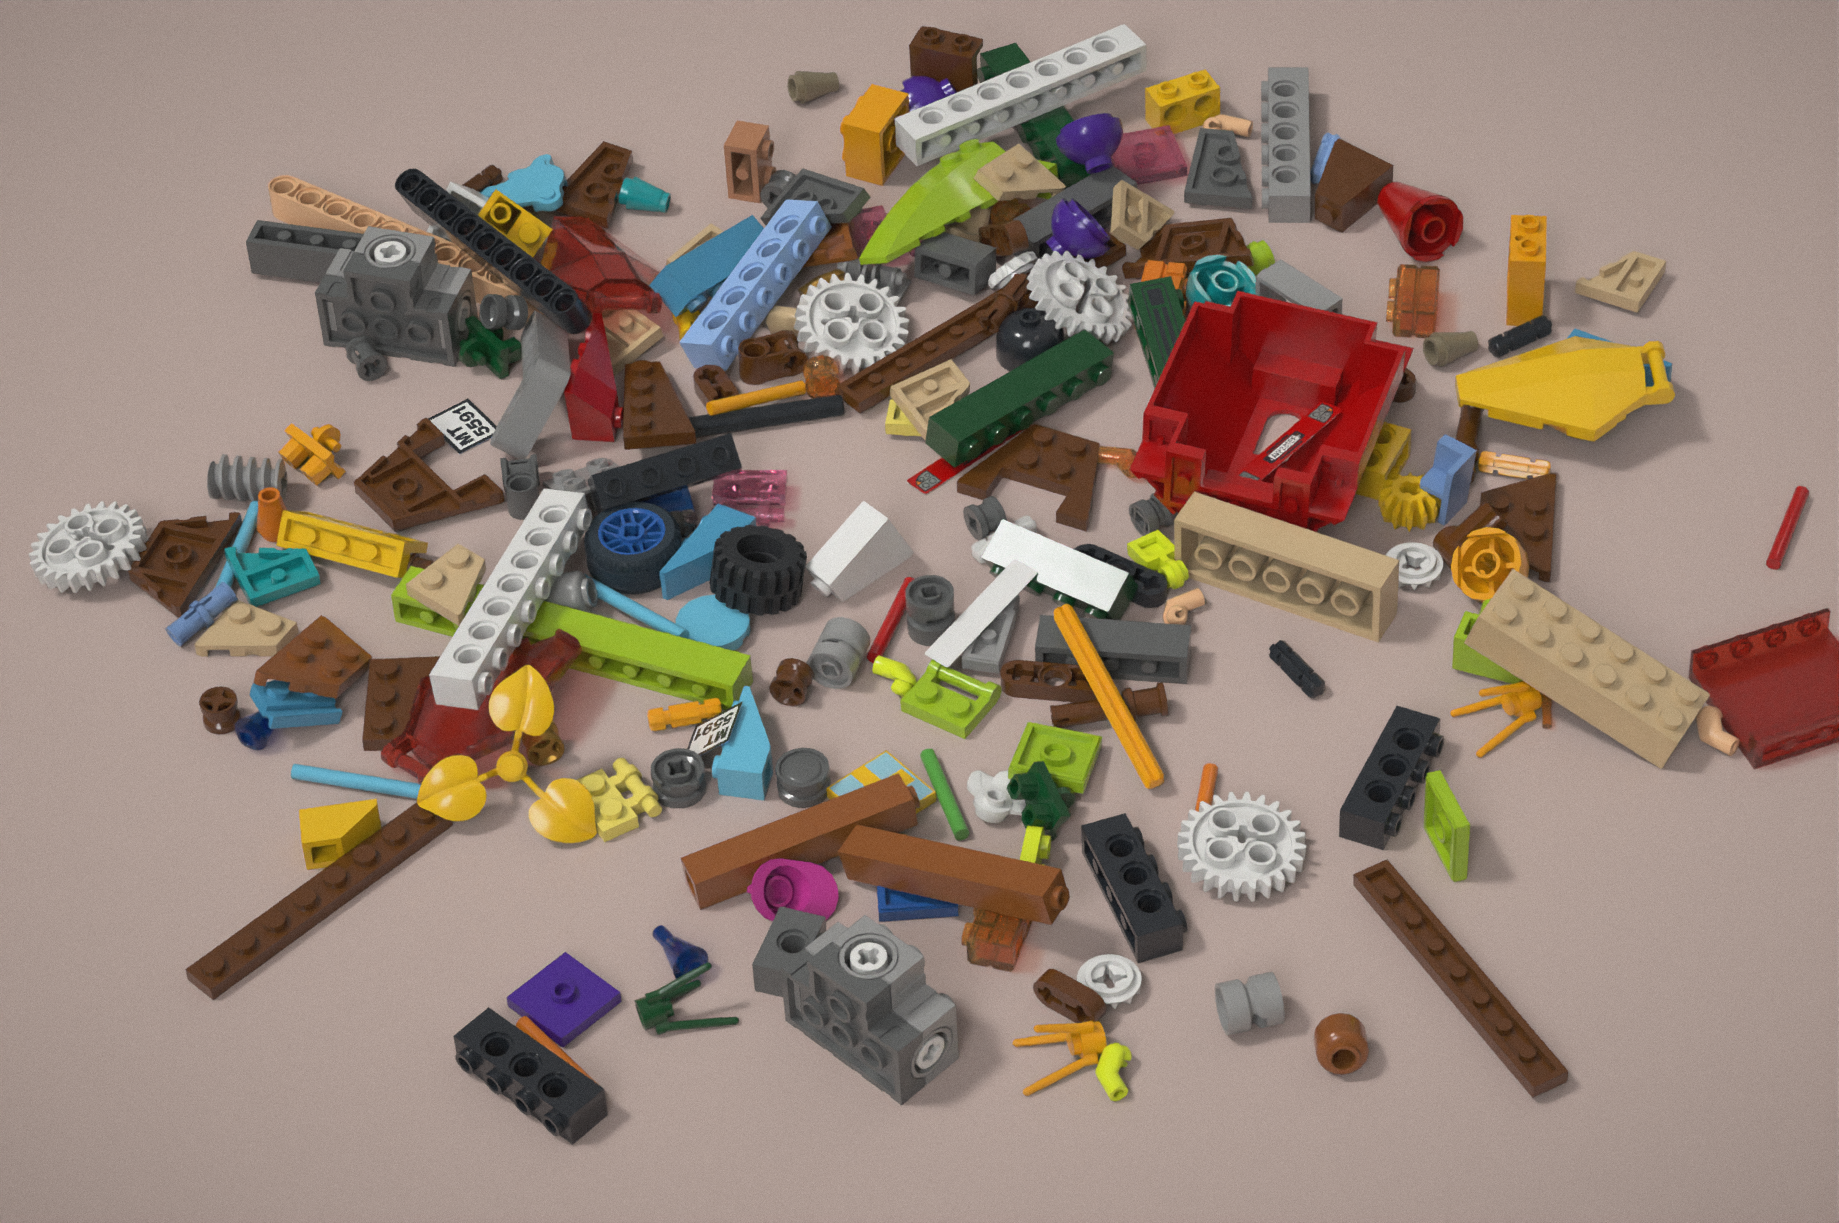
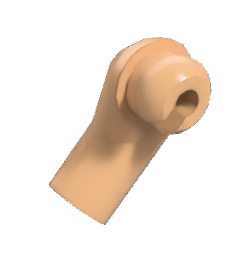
M1221 114L1205 120L1203 128L1234 131L1235 135L1250 137L1253 130V121Z
M1195 588L1167 600L1162 617L1163 622L1166 624L1185 625L1188 611L1205 604L1201 590Z
M1704 706L1696 716L1700 740L1732 756L1739 746V738L1722 730L1721 718H1723V714L1720 709L1713 706Z

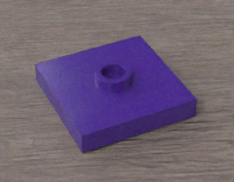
M564 952L506 997L509 1008L521 1017H529L549 1038L562 1048L622 1002L621 992L567 952Z

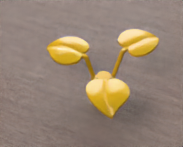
M525 665L500 682L489 700V714L495 725L504 731L515 730L512 750L505 751L500 755L496 768L481 775H478L477 765L469 756L454 755L441 760L424 778L418 792L417 804L419 807L444 819L465 821L475 817L485 805L487 793L480 782L497 775L508 782H516L521 779L540 797L539 800L531 805L528 815L532 826L540 835L552 841L562 843H578L592 839L597 833L594 802L589 790L581 782L572 778H559L552 781L548 785L546 792H544L526 774L528 762L526 757L519 752L522 732L531 736L543 734L553 720L554 703L550 689L541 674L531 665Z

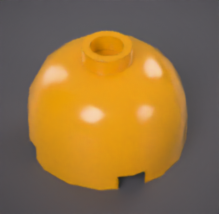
M1485 527L1472 531L1467 535L1468 539L1461 547L1457 546L1453 553L1451 563L1453 581L1465 595L1480 603L1494 596L1512 569L1528 577L1530 566L1526 551L1516 538L1499 528Z

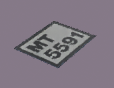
M468 398L428 418L444 434L445 441L459 454L492 438L497 427Z
M743 701L696 725L687 749L701 756L728 742Z

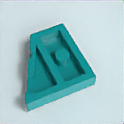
M237 547L224 549L226 559L248 603L255 607L321 584L320 575L306 549L288 548L286 550H277L275 548H259V553H237Z

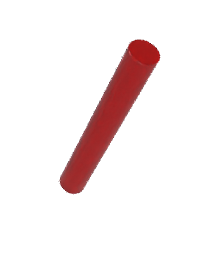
M1804 486L1795 488L1766 560V565L1770 569L1777 570L1782 564L1809 496V490Z
M912 577L904 579L867 653V659L871 663H874L877 656L884 655L906 611V588L914 580Z

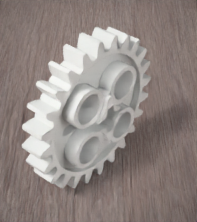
M1054 251L1051 256L1046 253L1042 259L1039 258L1027 277L1029 283L1026 287L1032 291L1029 298L1039 301L1035 307L1036 310L1046 311L1047 314L1044 319H1054L1056 321L1055 328L1065 327L1069 337L1085 329L1099 341L1101 339L1108 345L1111 340L1117 342L1121 336L1124 337L1133 322L1128 306L1129 295L1123 294L1127 287L1125 285H1117L1115 281L1118 277L1116 275L1108 276L1106 274L1107 267L1103 266L1099 269L1095 267L1093 259L1087 263L1081 255L1073 258L1068 251H1065L1063 256L1057 251ZM1085 282H1086V283H1087V287H1086L1085 293L1083 294L1084 289H1085V287H1084L1083 285H1084ZM1079 302V304H1078V309H1079V311L1076 313V311H1075V310H1076V306H1077V303Z
M849 273L845 274L843 281H840L835 274H832L830 283L820 278L817 287L809 285L807 294L801 295L799 305H797L794 329L799 331L797 341L806 342L803 350L805 353L816 352L814 362H818L823 358L827 360V370L835 364L839 366L840 374H843L847 367L851 368L852 373L855 375L859 372L860 368L865 369L903 347L906 343L909 333L907 330L909 319L904 318L906 308L897 307L899 297L893 296L888 298V286L879 290L876 288V279L866 284L862 274H860L857 281H852Z
M101 501L93 509L90 504H86L81 512H78L75 508L71 509V516L69 517L59 515L58 524L48 523L46 526L49 532L37 534L39 542L31 544L33 552L29 553L35 576L38 577L41 584L46 583L48 589L51 590L58 587L59 591L63 593L71 586L73 593H76L81 586L85 585L87 590L90 591L94 583L99 582L102 586H105L106 578L111 576L118 579L120 578L118 571L121 569H132L129 561H139L141 558L138 552L146 550L144 542L148 541L147 530L141 516L139 517L135 509L130 511L127 504L119 508L118 503L114 501L106 508L104 501Z
M1229 792L1228 801H1223L1219 796L1214 795L1212 806L1201 801L1199 803V812L1190 809L1188 820H1182L1181 832H1178L1177 841L1178 860L1183 861V872H1192V883L1204 880V892L1216 887L1218 888V898H1222L1227 892H1232L1233 899L1237 902L1241 893H1246L1252 902L1255 901L1256 892H1261L1263 896L1270 898L1271 887L1283 892L1285 881L1295 882L1296 872H1302L1303 860H1305L1306 834L1305 832H1300L1301 822L1299 820L1291 821V810L1279 813L1280 802L1276 801L1269 806L1265 805V795H1261L1256 801H1251L1249 792H1245L1242 800H1237L1233 792Z

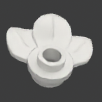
M977 770L972 772L968 778L967 789L974 796L975 813L986 822H1002L1009 814L1022 816L1021 812L1025 808L1026 803L1025 800L1011 799L1007 791V785L1011 780L1008 779V770L997 773L995 777Z

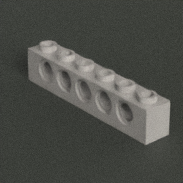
M1268 67V81H1261V101H1268L1261 102V122H1268L1261 124V144H1268L1262 145L1261 165H1268L1262 166V187H1268L1262 188V209H1268L1269 223H1310L1308 67Z

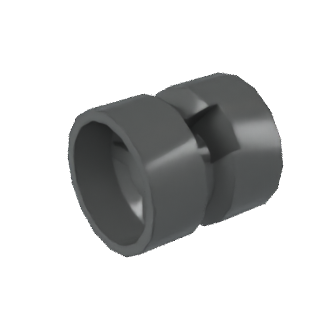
M937 575L917 577L906 588L907 629L910 638L917 644L932 646L955 621L954 588L950 581L944 577Z

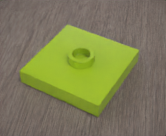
M1027 722L1009 765L1008 779H1012L1014 774L1027 773L1034 762L1044 761L1053 781L1057 783L1059 788L1069 787L1073 792L1083 794L1102 748V737Z
M1441 770L1427 773L1423 828L1451 880L1454 882L1467 879L1470 823Z

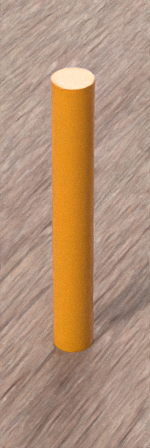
M800 380L709 401L706 403V410L710 416L803 395L806 393V386Z

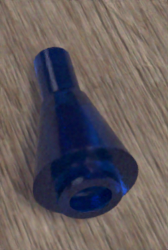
M260 711L239 719L235 724V732L241 744L257 751L266 747L275 729L269 728V719L263 718Z
M663 925L657 926L653 930L652 936L663 947L676 979L708 962V954L703 948L674 936Z

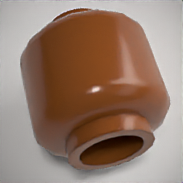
M1337 1013L1322 1019L1316 1026L1313 1037L1318 1062L1325 1070L1333 1074L1344 1075L1357 1071L1365 1064L1368 1059L1369 1044L1365 1026L1358 1018L1351 1014Z

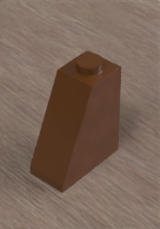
M1340 138L1337 139L1315 192V220L1343 233L1378 204L1377 200L1380 191L1384 186L1393 182L1394 165Z

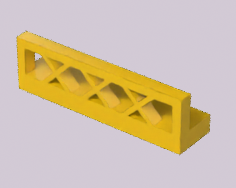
M283 510L276 546L286 549H306L309 555L396 578H403L407 572L410 553H426L428 542L309 511Z

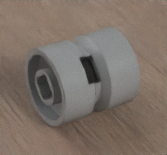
M837 617L829 620L806 662L814 672V680L825 687L842 689L849 686L870 645V636L861 624L852 619Z
M1273 972L1249 976L1246 984H1243L1239 979L1215 984L1214 994L1217 1013L1226 1035L1250 1031L1253 1023L1259 1028L1284 1023L1285 1012L1282 994Z

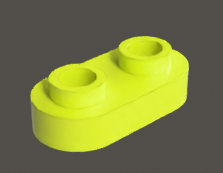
M1027 826L1020 860L1041 864L1042 859H1049L1051 836L1045 835L1044 827Z

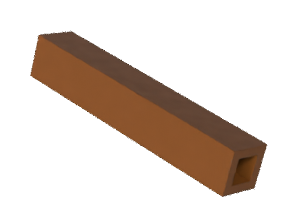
M899 773L681 857L686 884L699 909L702 910L747 892V887L752 884L755 872L762 864L771 859H788L819 864L839 856L838 850L857 824L895 833L917 826L916 808L920 807L918 795L912 785L907 787Z
M857 824L838 850L844 871L849 880L1048 925L1053 924L1059 913L1066 908L1070 898L1069 889L1066 886L1060 868Z

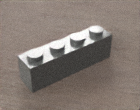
M1112 166L1105 171L1091 174L1014 218L1013 220H1020L1028 236L1029 247L1027 250L1013 255L1017 257L1027 251H1033L1038 259H1042L1046 253L1050 256L1053 254L1054 251L1048 246L1046 241L1053 236L1051 217L1054 207L1062 198H1065L1067 201L1074 198L1095 218L1103 229L1109 227L1112 217L1113 187L1123 180L1137 188V182Z
M257 220L246 240L251 273L321 282L339 249H349L354 252L364 234Z
M1040 615L1035 643V661L1079 665L1059 630L1054 616ZM1078 617L1112 679L1187 684L1191 659V625Z

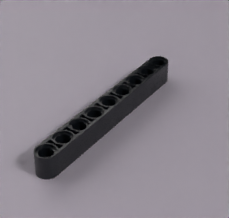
M416 168L408 169L398 176L395 182V189L415 214L567 333L578 334L588 328L592 321V313L573 288Z

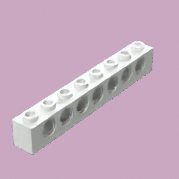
M1125 24L894 118L896 145L916 166L922 165L960 149L959 145L972 139L982 140L1147 71L1146 44Z
M543 489L429 674L437 705L478 710L486 696L491 694L496 679L501 671H504L507 667L509 657L515 647L521 644L523 634L529 624L534 622L542 602L549 597L557 576L562 575L567 560L571 554L576 552L578 542L584 532L588 531L592 522V513L587 508L585 493Z

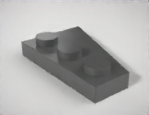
M1200 128L1185 186L1184 203L1252 209L1251 192L1248 191L1246 174L1241 166V156L1234 131Z
M803 168L760 219L767 225L787 199L818 201L830 224L850 223L861 212L862 207L871 197L862 187Z

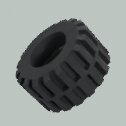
M745 525V527L737 526L731 528V531L723 532L720 534V538H717L715 541L709 582L710 590L713 594H716L715 598L719 602L726 603V607L737 609L741 613L763 616L764 614H779V611L786 612L791 609V605H796L801 597L807 553L804 551L802 543L796 541V537L791 534H785L783 530L778 528L773 529L764 525Z

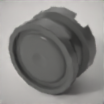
M674 748L662 752L652 762L651 779L653 781V790L658 795L659 803L670 808H686L702 800L707 786L704 778L705 765L701 756L696 752L685 748Z
M797 748L784 753L777 760L775 767L777 791L784 803L792 807L808 808L822 803L827 798L826 788L831 785L830 767L828 759L823 753L811 748Z

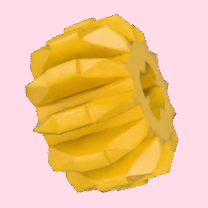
M1411 471L1407 476L1395 473L1392 480H1384V485L1378 496V507H1380L1383 522H1392L1394 529L1406 527L1409 532L1412 527L1424 530L1427 523H1435L1439 508L1441 507V499L1420 488V480L1425 474L1417 477L1413 476Z

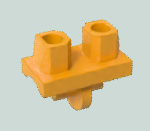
M292 423L284 430L290 440L278 453L294 469L309 457L310 459L300 470L313 484L318 486L329 474H332L339 480L346 472L340 465L334 462L335 456L331 453L332 451L337 453L342 446L339 443L340 431L332 424H326L320 428L314 427L311 431L313 439Z

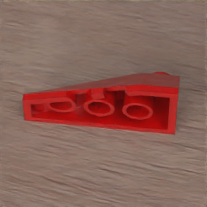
M594 310L591 324L585 332V343H580L578 347L579 359H573L571 363V374L565 387L564 395L572 440L615 442L618 428H623L624 407H619L602 311Z

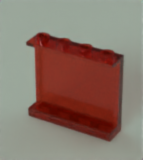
M1828 608L1691 650L1688 678L1692 683L1710 694L1706 703L1708 706L1717 707L1721 710L1723 718H1721L1723 727L1729 734L1739 738L1738 748L1753 769L1839 742V642L1829 630L1831 611Z

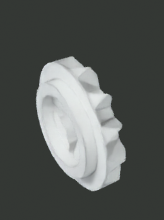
M1027 251L1014 257L990 275L988 285L992 290L1001 289L1009 283L1015 274H1027L1037 262V256L1033 251Z
M1410 542L1399 544L1386 553V556L1399 560V588L1411 585L1415 590L1420 584L1429 588L1432 581L1440 580L1443 570V559L1434 548L1426 544ZM1407 564L1411 565L1413 568L1407 569Z
M1105 954L1086 961L1078 971L1077 981L1093 989L1103 998L1106 1004H1111L1116 1009L1119 1003L1130 1004L1133 996L1140 994L1142 976L1137 965L1128 958L1120 955ZM1106 974L1109 975V979H1112L1113 984H1115V987L1112 989L1107 988V985L1104 983Z

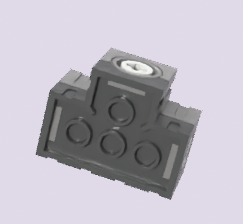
M368 226L354 252L349 249H339L326 275H324L315 291L324 346L346 348L353 338L365 335L374 340L377 353L397 358L405 357L410 358V360L428 363L436 362L455 367L459 360L460 342L467 339L469 334L465 319L471 316H475L478 319L471 269L438 264L433 236Z
M864 915L849 928L837 922L805 947V950L800 951L780 967L785 1021L798 1028L804 1035L823 1049H827L834 1057L852 1070L857 1071L878 1089L886 1092L900 1105H903L959 1058L956 1005L953 1000L945 993L938 994L936 990L926 984V975L924 973L925 959L917 947L907 945L893 935L887 926L876 923L868 916Z

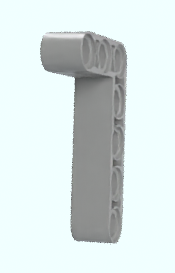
M537 311L531 314L521 335L523 380L499 421L490 442L491 446L518 459H525L528 456L561 397L571 374L568 333L547 316Z

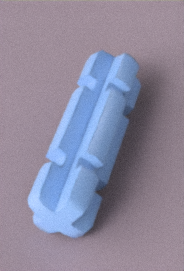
M1326 133L1323 136L1313 162L1314 164L1310 170L1311 183L1316 184L1320 182L1333 145L1340 138L1338 134Z

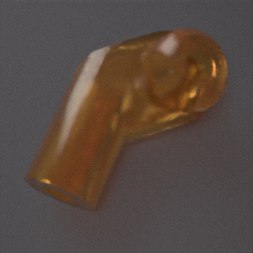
M1109 446L1099 447L1098 464L1116 465L1125 476L1137 478L1129 470L1137 453L1134 449Z

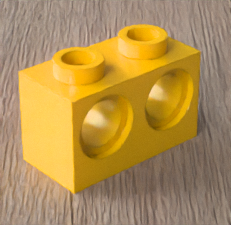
M1206 69L1145 88V120L1160 139L1202 126L1208 118L1220 115V87Z
M1384 422L1355 494L1378 500L1384 480H1392L1395 473L1400 474L1410 457L1411 429Z

